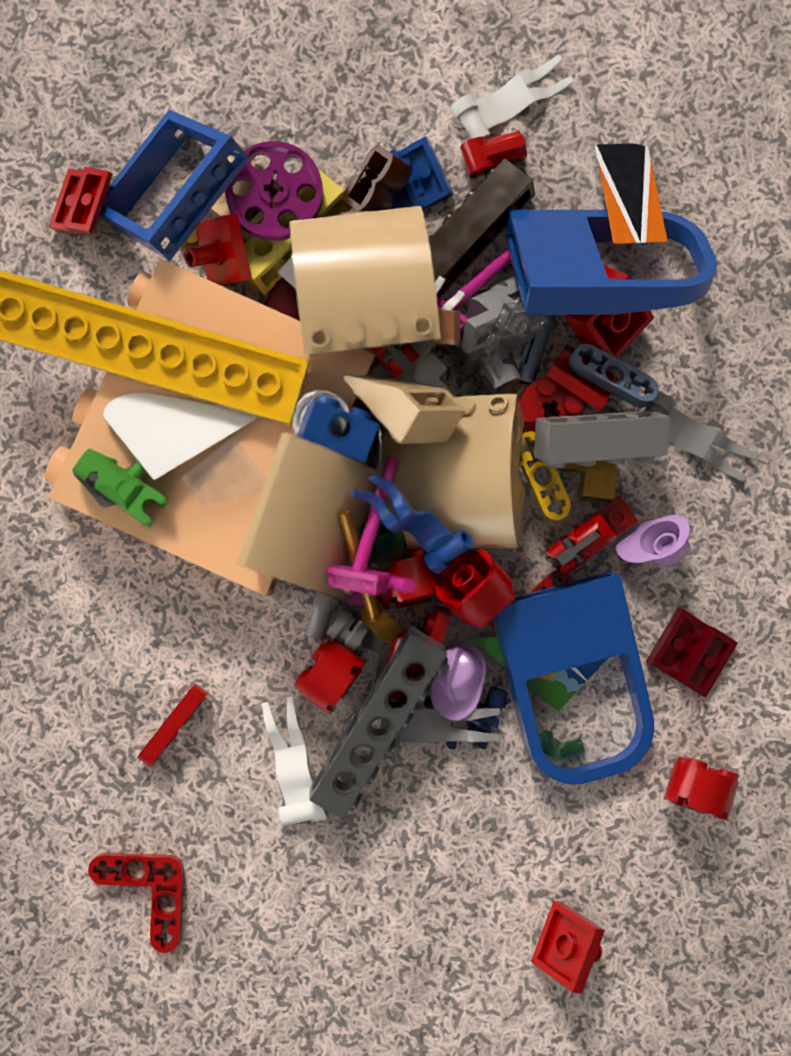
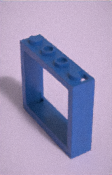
M169 109L109 185L99 216L114 229L170 261L245 166L250 157L230 135ZM177 130L183 131L178 138L174 136ZM188 137L212 147L148 230L126 218V215ZM229 155L235 158L232 163L227 159ZM166 237L170 242L165 247V249H163L161 242Z

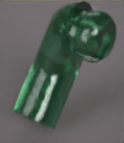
M551 731L539 733L544 754L556 760H563L585 752L580 737L561 742L554 738Z

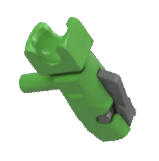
M91 448L83 453L74 465L72 472L100 506L106 508L117 504V506L146 527H152L153 521L145 513L146 506L156 503L161 507H166L169 500L151 486L140 481L146 472L141 463L137 461L132 468L127 467L124 469L117 465L118 461L116 459L105 456Z

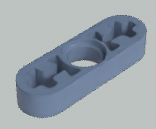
M591 344L579 345L569 358V367L574 374L635 407L643 408L648 406L658 395V384L651 376ZM583 356L589 358L587 365L581 363ZM599 363L602 364V368L599 372H596L595 370L598 368ZM606 370H616L621 376V382L615 383L610 381L606 376ZM630 379L631 382H630V384L628 385L629 387H628V388H625L624 385H625V384L628 382V380ZM640 386H642L643 388H645V390H644V394H645V395H644V396H641V395L639 394V392H640L639 387H640Z

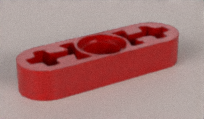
M195 684L142 749L137 758L150 768L176 737L177 731L182 725L187 723L209 693Z

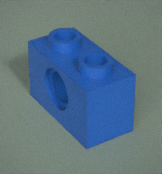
M321 395L319 401L310 398L296 437L365 462L379 426L378 423L370 420L372 414L355 407L352 408L351 413L339 409L341 402ZM341 417L346 423V430L342 435L334 436L331 432V424L336 418Z

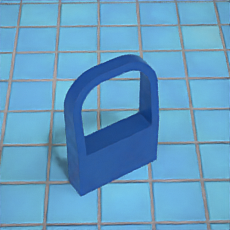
M509 209L505 239L526 315L623 314L685 306L701 299L709 291L716 273L717 260L707 237L698 226L681 216L662 211L667 239L674 240L687 248L699 274L686 279H609L596 243L613 241L607 210Z
M609 571L515 597L510 605L505 606L493 618V623L524 744L533 762L550 778L561 783L575 785L613 776L635 766L647 753L653 740L655 726L621 575ZM619 655L636 717V728L631 742L623 751L610 758L578 767H563L554 764L547 759L543 752L526 682L530 679Z

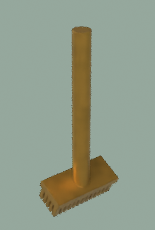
M343 509L337 515L353 565L360 542L350 509ZM361 593L365 606L358 612L359 616L378 639L381 638L387 645L396 638L395 636L402 632L401 628L376 599L375 595Z

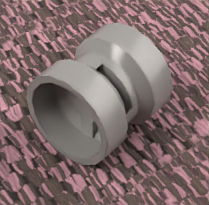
M344 607L326 634L333 639L339 638L347 648L354 651L369 627L363 620L358 621L355 619L352 612Z

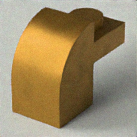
M601 460L596 461L594 466H581L575 462L566 463L565 468H556L561 471L581 473L578 498L606 502L615 500L617 484L615 464Z

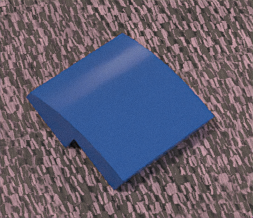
M424 136L400 151L395 149L390 151V153L412 167L410 178L405 187L395 195L391 209L421 206L423 210L454 195L428 137Z

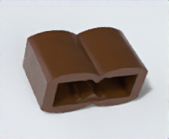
M377 144L366 155L360 173L348 184L343 201L358 212L389 210L393 205L395 195L407 184L412 167Z

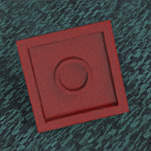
M237 213L199 223L195 228L199 246L187 248L184 251V259L187 266L192 268L204 265L207 280L220 286L252 279Z
M553 900L531 962L571 992L582 994L593 963L599 961L602 956L600 944L605 930L566 904Z

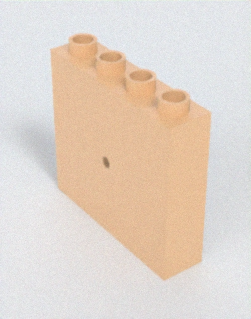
M159 259L152 275L141 271L135 278L129 291L127 304L135 310L309 360L310 364L299 400L306 394L316 390L330 391L342 398L351 413L353 407L358 408L361 399L354 395L353 389L344 380L345 375L370 376L373 368L376 366V356L361 348L305 355L300 321L162 259ZM106 372L98 391L90 387L86 388L79 397L73 411L72 420L74 423L81 425V428L71 449L60 446L54 452L47 465L45 480L54 484L48 498L264 596H272L279 579L236 565L282 432L296 436L293 425L289 426L259 417L155 480L146 471L140 481L151 486L169 500L166 507H161L156 503L146 506L145 513L153 521L152 527L148 528L117 506V504L106 508L101 507L72 472L76 462L89 448L118 461L117 465L124 469L127 467L132 468L138 461L104 418L105 407L109 402L120 396L136 392H147L213 405L217 404Z

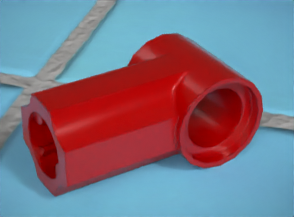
M520 130L488 140L486 137H475L467 140L460 146L466 169L471 179L477 178L476 175L486 173L487 175L491 168L498 166L504 159L512 164L527 158L526 143Z

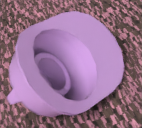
M669 515L637 523L618 537L616 542L617 554L624 561L630 563L652 561L656 565L671 566L679 562L686 553L691 551L688 541L691 531L689 522L682 516Z
M458 643L447 648V664L440 675L434 674L431 686L433 707L440 716L449 720H461L468 717L476 709L480 700L487 663L484 654L476 646L469 643Z

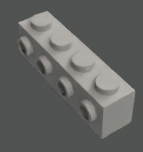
M656 411L536 418L534 457L545 462L549 468H565L566 463L575 462L581 466H594L596 461L606 460V462L613 464L625 463L626 458H635L638 461H653L654 456H665L668 454L670 417Z

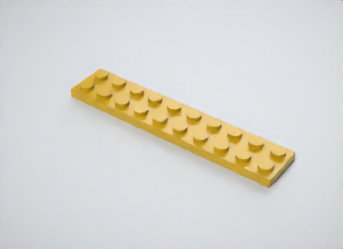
M0 270V341L291 426L293 413L299 401L309 368V360Z

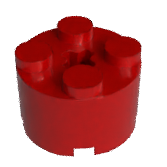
M549 377L541 378L530 384L518 400L524 416L523 433L535 432L536 418H545L543 416L545 413L544 409L548 406L554 409L553 415L550 417L583 415V400Z
M476 548L478 552L469 553L465 551L452 560L451 566L439 573L442 579L440 587L436 584L435 591L438 598L462 622L474 625L476 628H483L505 606L510 605L514 601L515 592L512 590V580L504 569L487 551Z
M425 550L413 552V558L401 561L399 556L380 560V568L375 571L390 573V576L411 579L415 583V589L411 593L387 589V593L380 594L383 607L386 610H390V603H396L397 609L432 601L431 595L436 593V584L440 587L442 577L431 571L424 561Z
M328 639L318 647L312 657L316 663L313 667L310 666L307 670H304L294 684L299 689L298 693L329 715L335 711L337 702L340 698L343 699L362 672L361 668L367 663V660L336 639L333 641Z
M678 757V760L674 761L663 799L696 812L712 814L715 818L728 821L739 785V774L721 768L719 770L710 768L708 763L694 758Z

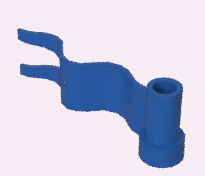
M375 475L369 478L371 483L387 492L400 519L392 514L384 500L379 496L358 490L350 493L354 498L370 503L388 530L392 532L404 530L410 533L425 550L424 561L434 573L439 574L451 566L452 560L473 546L470 535L464 530H460L453 535L445 529L433 513L412 510L405 502L399 489L389 480Z

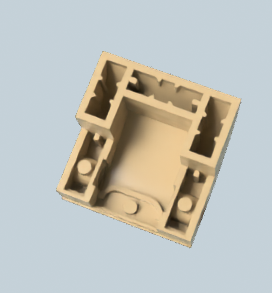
M421 206L290 221L295 283L305 355L441 339L430 246Z
M517 394L454 397L466 412L447 442L402 444L395 441L391 437L390 431L385 427L381 474L387 456H393L400 460L393 483L412 510L433 513L445 529L453 535L460 530H464L473 541L471 548H519L526 492L518 472L524 416ZM388 496L386 505L392 514L400 519L391 498ZM386 527L389 544L392 549H423L410 533L404 530L392 532Z
M282 432L236 565L346 600L347 594L351 595L353 591L328 587L329 573H327V567L337 565L353 567L337 513L343 509H350L359 542H361L372 505L365 500L354 498L350 493L358 490L375 494L377 486L371 483L369 478L373 475L377 476L376 470L340 453Z

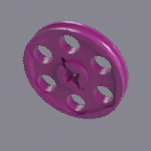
M280 141L258 143L245 150L250 159L225 190L226 202L230 213H237L240 227L250 235L268 241L287 240L291 238L290 228L280 226L278 223L279 217L283 213L290 212L297 217V220L317 218L323 202L321 175L312 158L297 146ZM258 155H265L270 159V164L263 170H257L252 166L253 159ZM290 158H297L302 162V168L296 173H290L284 169L285 162ZM275 174H277V185L279 187V191L282 192H278L276 194V198H274V207L272 208V200L269 192L266 190L272 189L275 183ZM244 180L250 183L251 189L248 194L239 196L233 192L236 182ZM303 187H311L315 190L316 195L313 200L303 202L297 197L298 191ZM254 209L261 210L264 213L263 221L257 225L249 224L246 221L247 214Z

